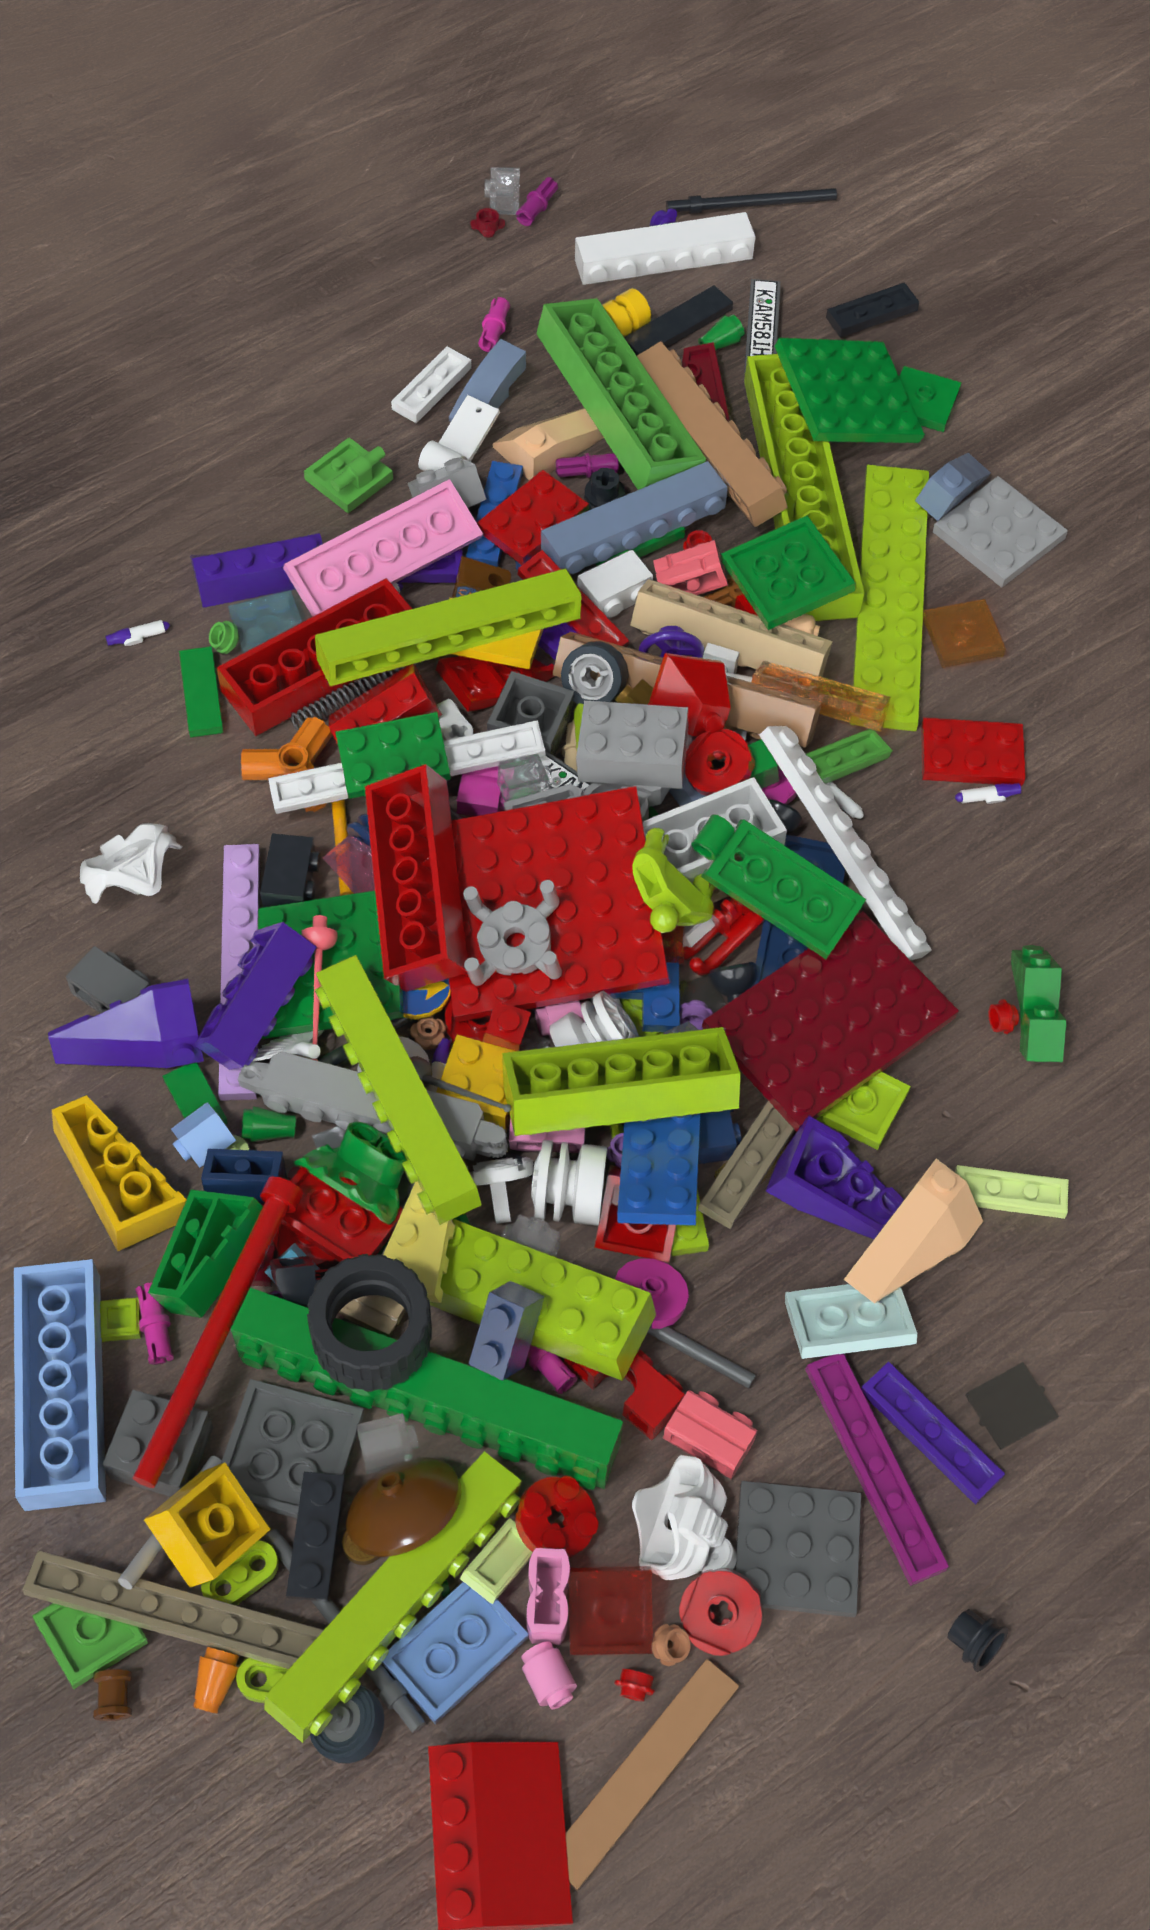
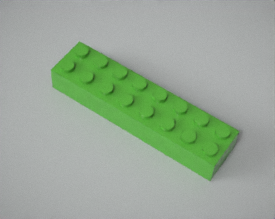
M597 298L544 304L536 333L638 490L706 461L705 456Z

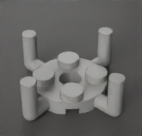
M545 880L540 884L544 900L536 909L517 901H510L492 912L482 903L475 887H467L464 890L463 895L471 913L483 922L477 939L485 961L480 965L476 958L471 957L464 963V967L474 985H482L495 971L503 975L521 972L527 974L539 968L551 979H558L561 976L562 970L556 954L550 951L551 931L546 920L560 903L552 881ZM513 933H521L525 936L523 943L517 947H510L506 944L507 938Z

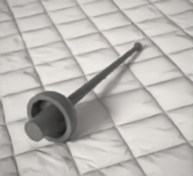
M419 1056L410 1058L425 1088L430 1084L502 1108L505 1112L511 1111L512 1107L509 1104H501L432 1077V1068L427 1060Z

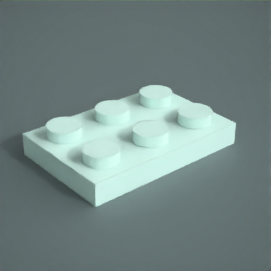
M850 1284L785 1292V1305L802 1359L917 1344V1331L901 1288L875 1304Z

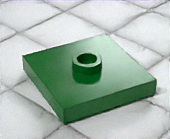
M903 366L899 378L920 425L944 432L962 382Z

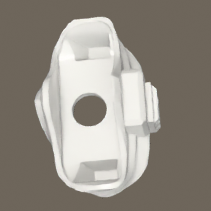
M154 823L140 824L125 840L122 836L116 835L100 846L102 855L85 859L80 867V882L85 885L86 894L90 896L92 903L95 904L99 902L106 887L111 886L123 888L136 895L152 896L161 889L164 853L169 847L181 849L183 846L176 842V837L168 832L167 826Z
M680 1455L675 1460L669 1475L663 1481L652 1487L638 1490L632 1502L640 1540L639 1566L659 1575L664 1580H675L698 1574L705 1565L710 1547L718 1548L722 1545L728 1527L727 1522L720 1517L727 1500L726 1492L720 1482L699 1458ZM668 1519L670 1521L672 1530L668 1529Z

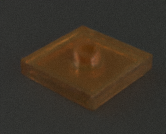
M985 599L923 611V621L942 668L1004 656L1006 648Z

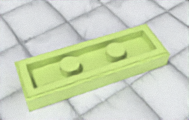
M957 1165L955 1173L967 1181L976 1205L979 1208L1064 1219L1068 1213V1179Z

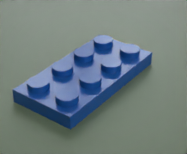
M701 1113L624 1123L617 1212L618 1223L696 1225Z

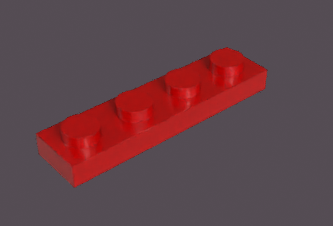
M541 550L518 568L517 575L524 580L561 569ZM577 586L581 593L580 619L566 623L578 634L628 647L629 639Z

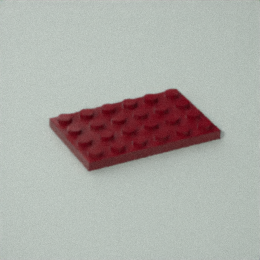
M862 911L855 916L827 959L808 948L704 1019L702 1028H724L738 1068L797 1132L808 1116L814 1119L820 1117L954 1020L959 1010Z

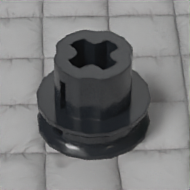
M600 468L598 471L593 472L591 480L584 489V500L589 503V510L625 495L624 486L619 481V475L610 468Z
M967 1609L954 1621L947 1638L964 1651L962 1655L963 1662H971L973 1669L979 1672L997 1655L1007 1638L1009 1630L1006 1626L999 1627L996 1618L992 1617L985 1621L971 1609Z

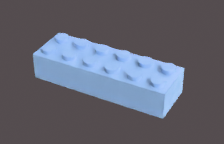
M93 1259L14 1268L15 1498L24 1511L106 1502L105 1468L103 1466L105 1445L102 1339L100 1328V1275Z

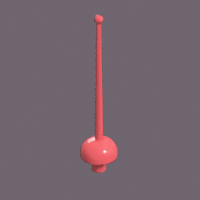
M323 915L314 916L313 927L305 928L301 932V936L317 947L315 949L313 1044L316 1045L318 1042L320 1002L315 993V989L320 987L316 973L322 970L323 951L332 948L338 938L337 931L327 928V917Z

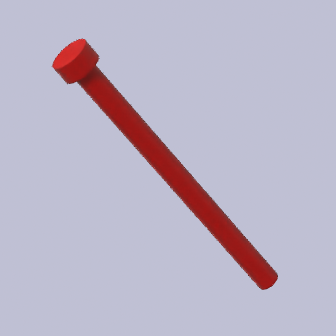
M275 1176L269 1177L260 1197L265 1204L133 1475V1480L149 1488L156 1487L285 1214L294 1213L304 1193L300 1187L289 1180Z

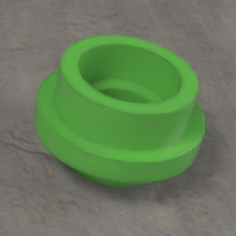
M230 621L215 623L209 633L210 645L222 654H228L236 647L239 641L237 626Z

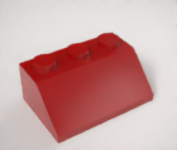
M411 664L329 715L328 727L337 742L336 731L434 712L438 713V717L443 714L416 665Z

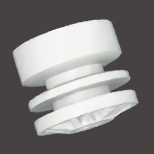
M604 991L593 996V1003L586 1001L581 1004L584 1020L577 1014L570 1012L550 1025V1034L555 1047L639 1037L635 1025L625 1010Z
M543 1140L541 1151L535 1160L531 1198L535 1209V1219H545L547 1203L554 1204L553 1221L559 1222L564 1206L569 1205L573 1209L575 1224L598 1226L607 1147L583 1144L578 1160H570L568 1142H562L560 1158H552L553 1141Z

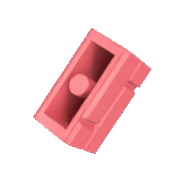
M715 540L653 560L657 582L695 595L728 586L725 568L721 562V555Z
M688 1390L667 1423L663 1439L691 1456L699 1458L706 1465L732 1479L753 1445L758 1430L752 1427L753 1422L739 1412L729 1414L719 1408V1402L710 1394L699 1391L696 1394Z

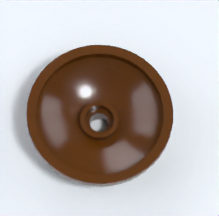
M429 1457L404 1459L377 1472L360 1488L349 1508L346 1518V1529L353 1544L365 1554L388 1557L409 1552L431 1540L448 1524L458 1508L461 1499V1483L456 1472L448 1463Z

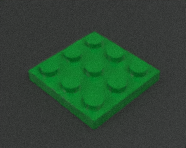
M808 515L721 553V562L767 630L855 591V581Z

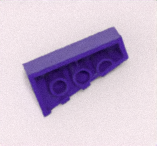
M320 533L217 554L190 555L202 607L205 608L295 590L294 585L283 569L284 564L322 545Z
M284 922L254 932L250 941L256 945L248 953L245 952L237 964L243 969L242 972L230 980L222 992L223 997L227 999L225 1004L220 1003L213 1009L195 1043L197 1048L229 1070L243 1068L244 1065H249L258 1053L256 1045L262 1036L268 1035L277 1022V1018L274 1016L280 1006H285L295 993L293 985L299 976L302 977L306 974L313 963L311 956L317 947Z

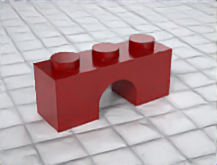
M638 1350L624 1377L632 1384L634 1392L624 1402L622 1415L652 1441L667 1425L685 1394L682 1392V1386L675 1378L668 1374L663 1376L652 1367V1360L643 1351ZM564 1359V1364L593 1390L603 1379L609 1377V1375Z

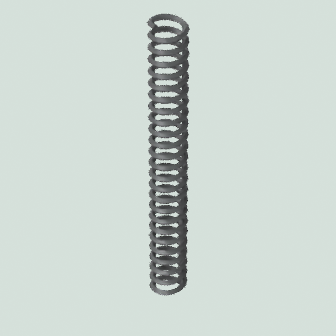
M399 668L394 669L395 673L400 671ZM393 670L388 671L390 676L395 674ZM386 671L382 672V675L385 680L389 678ZM379 673L376 674L379 683L384 681ZM373 675L369 676L374 687L378 685ZM363 677L359 678V680H354V683L349 682L348 686L344 685L342 689L338 688L337 692L332 691L331 695H326V698L321 697L320 701L316 700L314 704L310 703L309 707L304 706L303 711L298 710L297 714L292 713L291 720L296 731L300 727L295 722L294 716L298 718L302 726L304 721L300 717V713L303 714L305 720L308 717L306 710L311 718L316 717L311 710V707H313L319 719L322 720L323 715L317 708L318 703L324 715L328 717L329 713L323 705V701L326 702L329 711L334 713V708L328 701V697L332 700L334 707L339 710L340 706L334 698V694L343 707L346 704L339 691L343 693L346 702L349 703L351 699L345 692V688L348 689L351 698L354 700L357 697L351 689V685L359 697L362 693L357 687L356 682L359 683L362 692L365 693L367 688L362 683V679L365 680L369 690L373 688L368 678Z

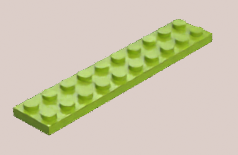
M867 465L859 571L864 589V597L861 611L856 621L850 725L917 731L927 511L915 500L929 480V471L876 465Z

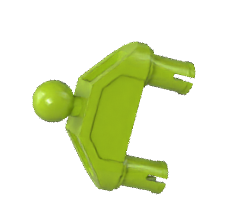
M653 828L647 832L644 848L636 853L633 862L635 882L643 901L653 910L650 915L651 925L655 930L667 933L673 931L676 926H692L711 919L714 911L711 898L715 886L711 883L709 886V882L701 877L702 874L697 875L692 884L664 855L669 835L665 834L663 837L665 832L663 829Z

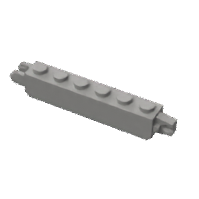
M280 1052L273 1055L269 1063L251 1062L249 1065H244L239 1073V1085L261 1095L264 1105L279 1113L287 1111L298 1113L312 1122L324 1120L335 1123L343 1130H346L347 1126L352 1122H363L376 1128L386 1136L387 1132L391 1131L387 1121L382 1124L380 1123L372 1106V1103L377 1100L373 1092L366 1095L357 1076L360 1072ZM427 1090L462 1159L474 1161L476 1154L487 1157L493 1156V1158L506 1155L508 1143L505 1129L499 1125L496 1126L495 1123L484 1121L483 1111L478 1103Z

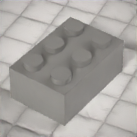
M584 700L576 756L578 782L682 789L688 738V707Z

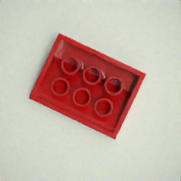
M468 1742L428 1746L438 1930H522L572 1925L573 1916L559 1743Z

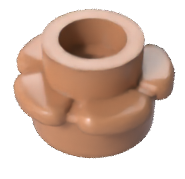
M433 1016L418 1019V1022L413 1023L410 1028L411 1037L415 1039V1042L422 1049H435L442 1038H445L446 1026L444 1022L439 1018L434 1019ZM426 1029H431L432 1032H431V1033H426L425 1030H426Z
M663 1624L658 1627L652 1642L654 1657L660 1659L661 1664L665 1666H673L686 1659L690 1651L688 1634L675 1624L670 1626Z

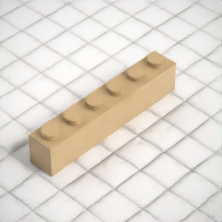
M650 579L638 591L630 625L640 629L641 632L647 635L659 632L665 626H678L684 632L696 636L703 643L704 650L707 643L738 651L737 666H749L762 671L763 674L769 677H781L792 681L798 687H810L813 689L816 688L823 676L833 642L783 624L767 630L759 616Z

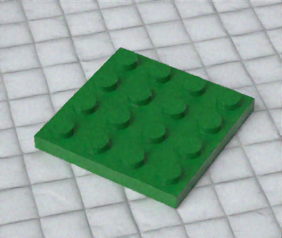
M779 338L774 347L814 441L920 443L925 434L884 342Z
M375 890L258 909V930L284 922L300 935L303 929L313 927L314 916H326L327 928L337 931L338 938L332 948L323 951L322 970L356 955L389 1019L404 1018L403 990L399 985L395 986L384 979ZM315 951L311 956L313 963L310 969L302 977H298L293 985V988H295L293 997L285 1006H280L274 1016L277 1018L275 1026L268 1035L262 1036L263 1039L313 1031ZM321 1004L319 1008L318 1031L333 1029L328 1018L333 1013L330 1007L323 1009Z

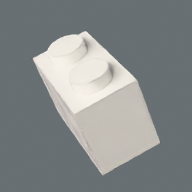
M630 550L578 575L577 586L608 618L614 617L622 610L634 605L638 591L648 579L653 580V575L635 552Z

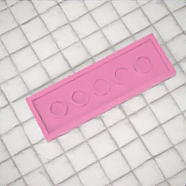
M449 479L285 563L283 569L313 617L385 578L391 584H394L480 539L483 533Z

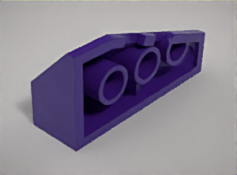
M184 979L151 985L140 990L141 995L125 1003L118 1000L109 1004L110 1009L96 1016L85 1015L48 1032L55 1063L170 1068L203 1062V1051L195 1046L200 1036V1030L189 980Z
M808 1116L778 1159L766 1192L799 1211L875 1239L904 1199L892 1187L886 1188L872 1173L874 1168L866 1160L861 1162L847 1147L850 1143L840 1133Z

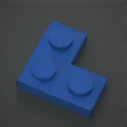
M666 962L669 984L609 994L614 999L642 1000V1031L679 1032V963Z

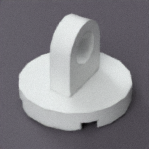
M528 1157L522 1158L523 1164H518L517 1159L513 1158L479 1162L477 1165H473L474 1171L469 1172L475 1185L490 1184L496 1224L511 1222L505 1182L533 1174V1160Z

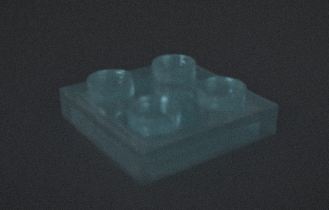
M291 590L228 606L231 621L238 629L242 653L302 623Z

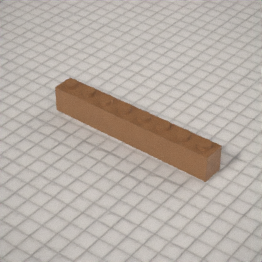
M660 341L637 355L654 383L705 456V462L709 461L728 486V495L752 525L757 527L787 509L784 497L787 489L779 476L774 478L771 475L772 472L768 463L763 457L759 459L756 457L755 449L747 438L745 440L741 439V434L736 424L732 420L727 422L725 413L719 403H712L704 385L698 386L696 384V379L688 366L685 368L681 366V360L675 350L669 351Z
M569 632L560 637L553 670L554 676L561 677L563 662L571 651L588 642L601 641L615 647L624 657L628 668L626 686L630 685L634 688L643 678L654 688L663 657L574 632ZM590 670V677L593 680H597L600 673ZM726 675L731 709L724 729L737 731L739 728L750 731V736L761 740L759 734L768 726H787L797 735L800 747H807L813 740L822 702Z

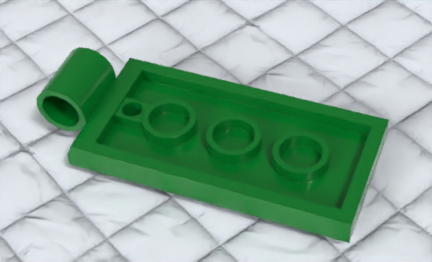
M712 814L691 843L697 853L706 859L713 860L710 867L703 872L701 876L703 879L825 959L828 958L867 900L745 819L739 821L735 830L726 819ZM740 856L743 861H736L734 857Z

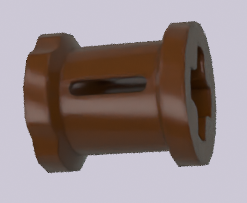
M112 1669L99 1671L94 1674V1682L98 1684V1708L93 1711V1718L95 1720L117 1721L132 1716V1709L128 1707V1682L132 1680L131 1671Z

